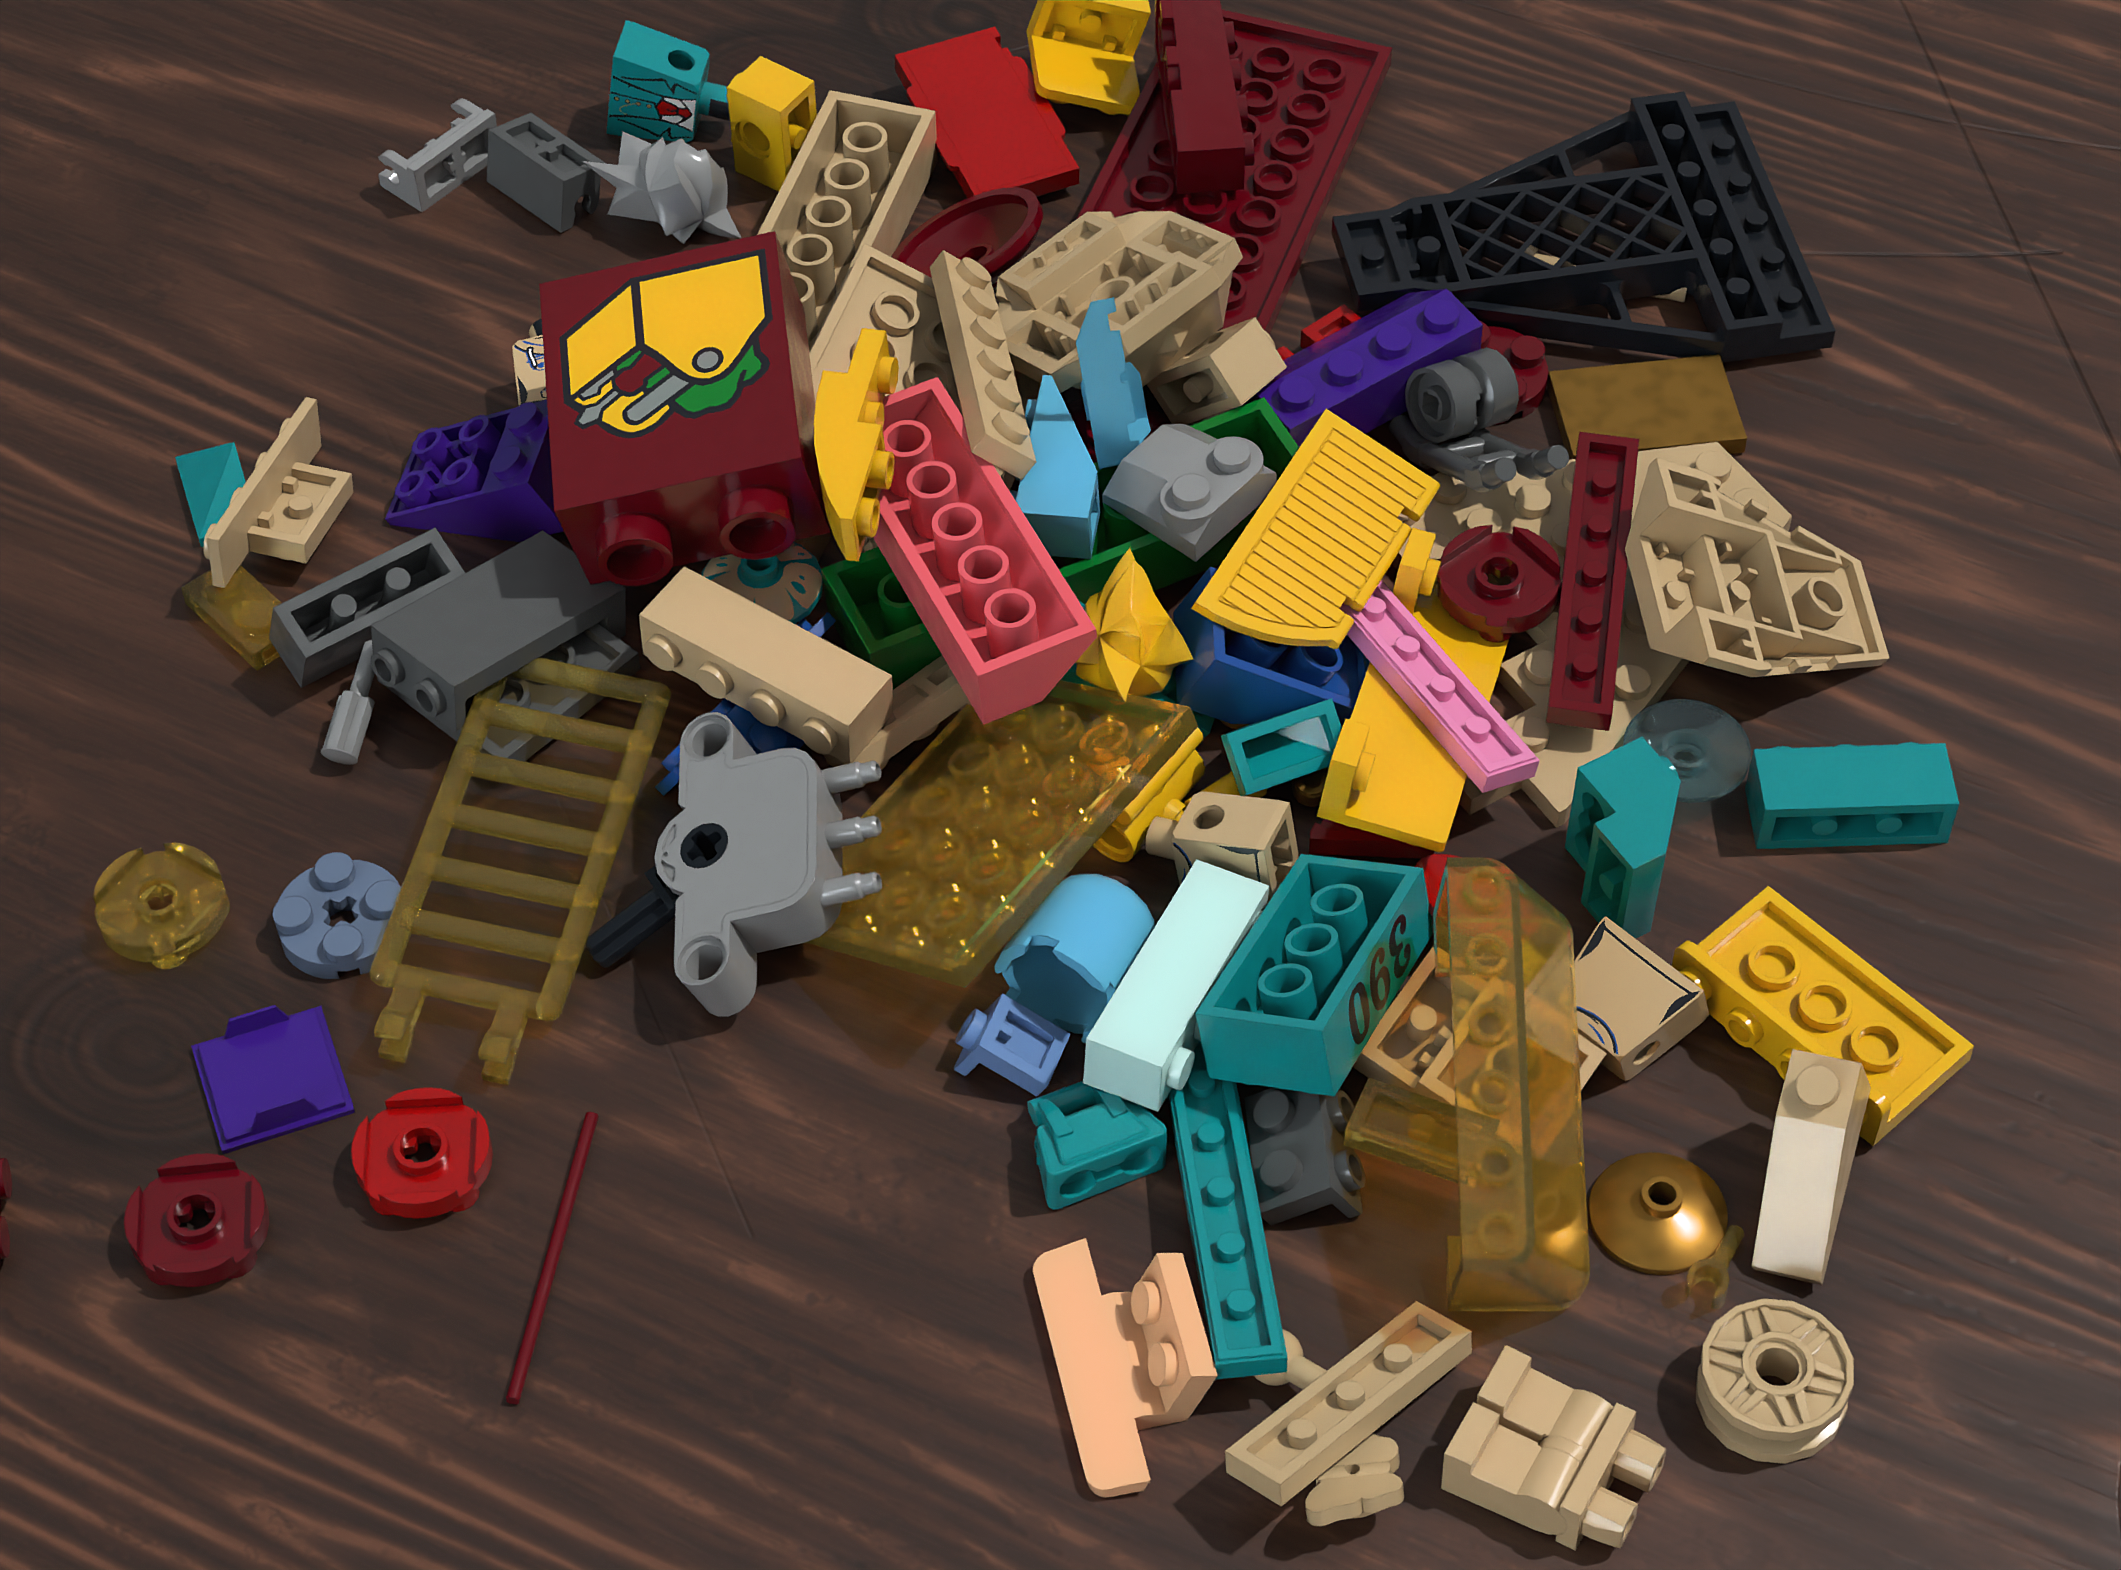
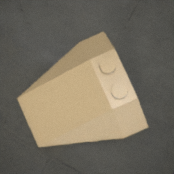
M1657 457L1649 464L1625 552L1650 649L1748 677L1882 666L1890 659L1860 560L1801 526L1789 532L1765 518L1768 514V507L1754 499H1751L1744 506L1719 492L1718 489L1721 487V481L1704 471Z

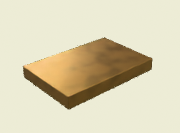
M1720 354L1548 372L1547 389L1564 447L1569 454V460L1576 457L1579 432L1639 439L1638 451L1718 442L1729 454L1745 452L1747 435Z

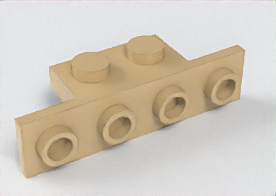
M305 397L293 416L284 420L279 436L267 453L263 452L260 454L255 469L242 488L238 487L234 491L230 505L218 523H213L208 528L204 539L203 551L205 558L210 559L213 586L225 588L249 552L278 557L283 560L307 563L353 494L352 473L309 465L322 447L317 399Z

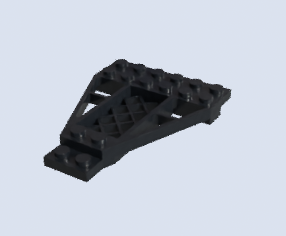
M1685 92L1631 98L1628 112L1451 193L1411 198L1386 210L1332 217L1331 234L1357 312L1380 309L1408 293L1448 289L1479 321L1484 322L1487 326L1503 327L1523 335L1542 339L1681 358L1720 354L1722 363L1831 348L1833 345L1835 328L1735 101L1691 107ZM1622 142L1632 145L1641 167L1575 176L1571 168L1572 165ZM1550 175H1554L1556 177V179L1539 181ZM1645 207H1653L1650 211L1642 209ZM1598 214L1594 219L1591 218V217L1586 216V215ZM1613 219H1616L1635 229L1629 235L1609 226ZM1543 221L1540 226L1532 224L1534 222ZM1560 226L1580 236L1575 242H1572L1553 232ZM1487 229V231L1484 234L1476 231ZM1503 234H1507L1524 242V244L1518 250L1498 240ZM1649 234L1670 243L1666 250H1662L1643 240ZM1593 242H1596L1615 252L1608 258L1588 248ZM1459 245L1469 250L1463 257ZM1540 249L1560 259L1553 266L1533 257V255ZM1483 257H1486L1504 265V267L1496 273L1479 265L1478 262ZM1680 288H1687L1686 293L1694 297L1708 332L1632 322L1624 300L1671 294ZM1599 304L1608 310L1611 319L1548 310Z

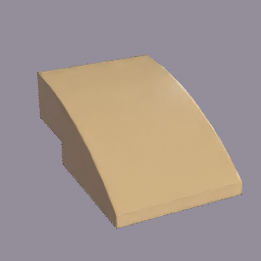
M1432 947L1385 1012L1353 1068L1444 1124L1492 1148L1531 1164L1607 1053L1492 976L1490 981L1486 983Z

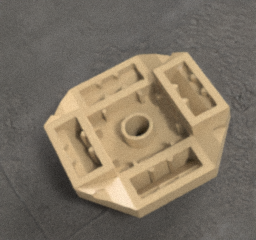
M1111 211L1086 212L998 276L996 297L999 301L998 310L1014 369L1040 383L1043 375H1052L1060 393L1070 387L1081 389L1082 374L1076 339L1090 302L1114 297L1116 312L1108 314L1110 331L1120 330L1125 362H1131L1140 372L1142 387L1223 327L1232 273L1243 258L1235 238L1172 211H1138L1115 218Z

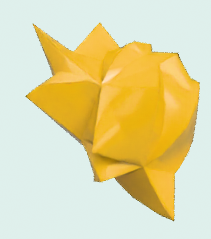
M1129 547L1116 565L1101 592L1090 596L1084 610L1096 628L1097 638L1075 662L1077 663L1076 675L1104 690L1116 699L1124 700L1125 703L1126 699L1162 692L1172 675L1173 668L1193 660L1183 636L1155 596L1144 569L1136 562Z

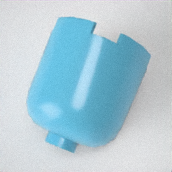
M1100 874L1072 875L1057 882L1047 891L1002 950L994 966L995 972L997 974L1002 972L1009 986V990L1005 994L1006 996L1063 1030L1082 1034L1081 1041L1086 1043L1087 1036L1153 931L1155 921L1141 898L1119 881Z

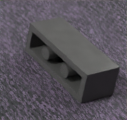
M433 528L273 607L269 640L299 686L303 688L360 659L364 643L372 640L371 625L465 574L437 529Z

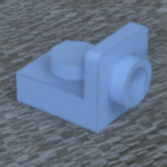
M1002 993L984 1012L975 1008L963 1023L955 1040V1043L963 1047L954 1066V1070L966 1076L981 1063L1031 1094L1038 1096L1048 1086L1070 1033Z

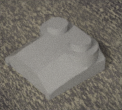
M1162 424L1121 460L1102 496L1103 503L1196 562L1265 500L1277 479L1276 472L1263 465V454L1260 448L1248 439L1242 437L1216 439L1186 424Z

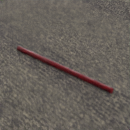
M586 1112L505 1399L510 1404H519L599 1118L598 1114L594 1112Z

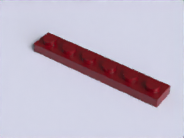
M1579 432L1546 723L1605 731L1610 729L1627 570L1625 547L1631 529L1639 439Z

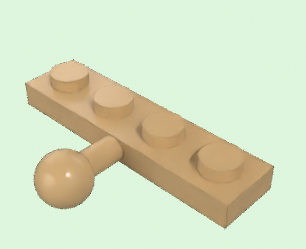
M1416 1301L1327 1371L1303 1357V1350L1298 1339L1290 1332L1282 1329L1288 1357L1287 1372L1255 1375L1254 1377L1260 1382L1272 1386L1290 1382L1301 1388L1302 1391L1225 1450L1226 1473L1276 1504L1283 1506L1472 1353V1331Z

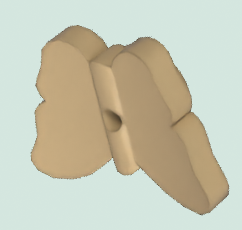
M1371 1434L1317 1477L1316 1487L1308 1494L1305 1500L1307 1522L1312 1526H1325L1339 1520L1366 1517L1402 1503L1404 1500L1403 1482L1400 1477L1393 1474L1399 1468L1400 1463L1399 1448L1396 1441L1389 1437Z

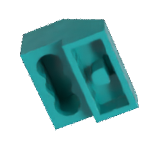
M1643 737L1578 767L1565 842L1567 851L1586 872L1581 897L1583 906L1598 923L1606 916L1635 939L1651 931L1681 783L1672 762L1665 756H1659Z

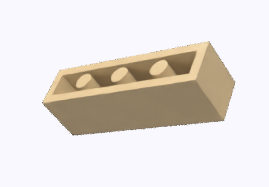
M685 566L639 614L643 655L647 656L654 665L665 671L673 670L699 684L712 697L725 698L751 712L761 723L772 727L777 726L802 739L809 748L819 754H830L846 764L852 763L893 716L891 674Z

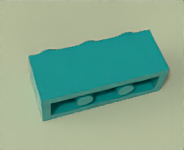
M1905 742L1898 745L1866 746L1841 744L1834 747L1802 748L1777 746L1770 749H1754L1745 785L1756 849L1948 843L1959 807V799L1945 743L1918 744L1915 742Z

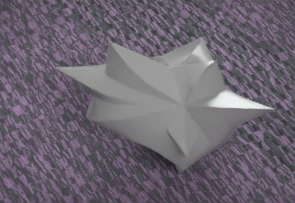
M622 131L618 165L582 161L616 187L608 215L658 222L663 227L666 236L672 234L683 244L696 228L719 236L741 239L726 208L728 185L724 168L718 166L706 149L696 150L682 138L666 145L662 137L651 144Z

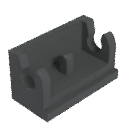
M531 112L489 130L488 183L560 233L572 228L576 214L574 207L580 197L583 196L581 202L583 210L589 214L594 213L599 202L601 176L582 161L605 162Z

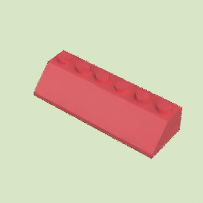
M935 377L892 395L885 396L883 400L885 451L893 452L895 464L891 487L888 490L881 489L878 497L880 519L877 533L873 537L874 541L983 725L1042 702L1097 638L1095 626L993 464L971 452L964 418L939 378Z

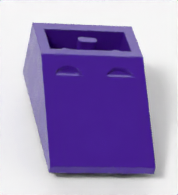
M547 399L534 403L526 402L516 408L490 415H478L464 422L441 428L434 427L419 433L412 445V451L402 477L395 488V494L385 520L389 525L423 530L436 528L439 532L514 542H523L542 530L548 535L564 532L554 512Z

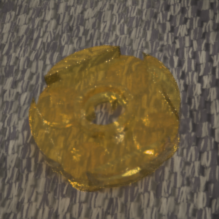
M163 843L165 851H155L144 855L142 847L127 852L111 863L98 879L93 896L96 904L95 917L104 941L118 954L135 961L151 962L157 968L172 969L184 963L190 953L195 952L208 943L219 931L230 912V902L216 863L203 851L181 843ZM173 895V903L168 907L160 910H150L147 902L153 897H159L162 901L164 896Z

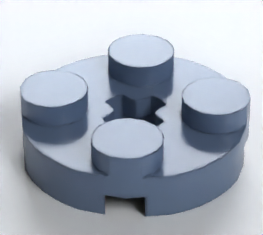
M341 852L323 855L318 859L315 867L304 871L290 882L274 906L272 914L287 959L299 970L323 979H339L337 971H350L359 968L362 975L378 969L399 951L406 939L408 930L406 918L407 905L402 887L396 878L376 864L363 860H352L347 854ZM341 911L353 912L356 920L351 924L346 921H340L334 927L329 925L330 917L335 913Z

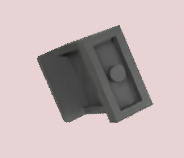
M542 530L371 625L373 649L371 665L375 675L384 685L395 688L415 703L424 715L435 718L452 732H456L466 726L465 702L469 697L598 623L619 639L625 636V587L611 581L590 585L575 553Z

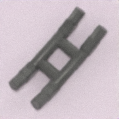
M1399 415L1392 419L1388 427L1389 432L1402 446V452L1413 464L1444 473L1464 482L1467 487L1478 492H1489L1499 488L1503 483L1512 480L1516 472L1531 480L1548 477L1556 470L1564 468L1569 461V454L1561 445H1554L1543 450L1527 449L1492 435L1485 428L1472 430L1471 433L1453 438V442L1439 445L1438 443L1426 440L1417 432L1411 420L1405 415Z

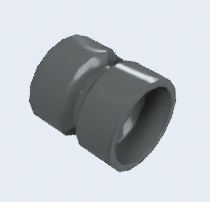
M1486 347L1455 357L1452 360H1445L1415 370L1407 381L1405 401L1410 420L1417 432L1428 441L1440 443L1471 433L1472 430L1483 429L1509 420L1516 412L1519 390L1514 370L1508 360L1497 350Z

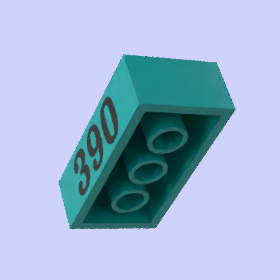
M1300 854L1195 1013L1209 1078L1335 1097L1434 933L1432 917L1428 912L1429 900L1423 868Z

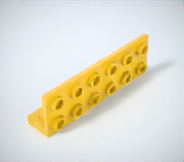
M1412 528L1399 565L1393 594L1490 703L1509 639L1504 642L1487 641L1479 635L1477 630H1472L1460 624L1447 613L1437 597V585L1435 584L1441 561L1430 558L1436 534ZM1371 662L1369 663L1350 719L1345 718L1336 743L1317 817L1402 841L1409 845L1443 852L1467 774Z

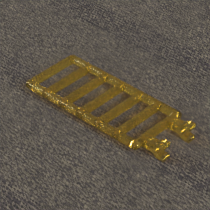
M538 657L475 694L370 968L369 975L375 984L393 989L388 1005L382 1010L374 1029L375 1037L382 1038L378 1050L380 1058L406 1062L413 1042L416 1022L426 996L496 1011L491 1028L486 1032L478 1052L479 1059L486 1061L482 1070V1079L509 1085L516 1063L518 1047L528 1018L554 1021L562 1014L671 698L670 689L666 684ZM514 677L641 703L642 705L634 728L631 730L500 703V699L508 678ZM493 726L624 753V757L616 780H610L480 752L489 728ZM472 776L607 805L598 831L594 832L461 804ZM455 828L589 857L578 885L441 855L451 829ZM433 880L570 909L561 937L556 938L421 908ZM415 934L548 962L551 965L542 991L538 993L402 964L401 961L411 935Z

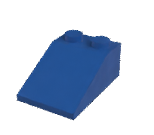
M1209 567L1173 612L1174 624L1183 636L1193 657V660L1175 666L1177 705L1230 724H1253L1332 698L1340 724L1343 725L1345 718L1350 719L1370 661L1348 635L1345 636L1338 649H1332L1328 646L1304 647L1259 640L1217 624L1191 609L1217 571L1216 568Z

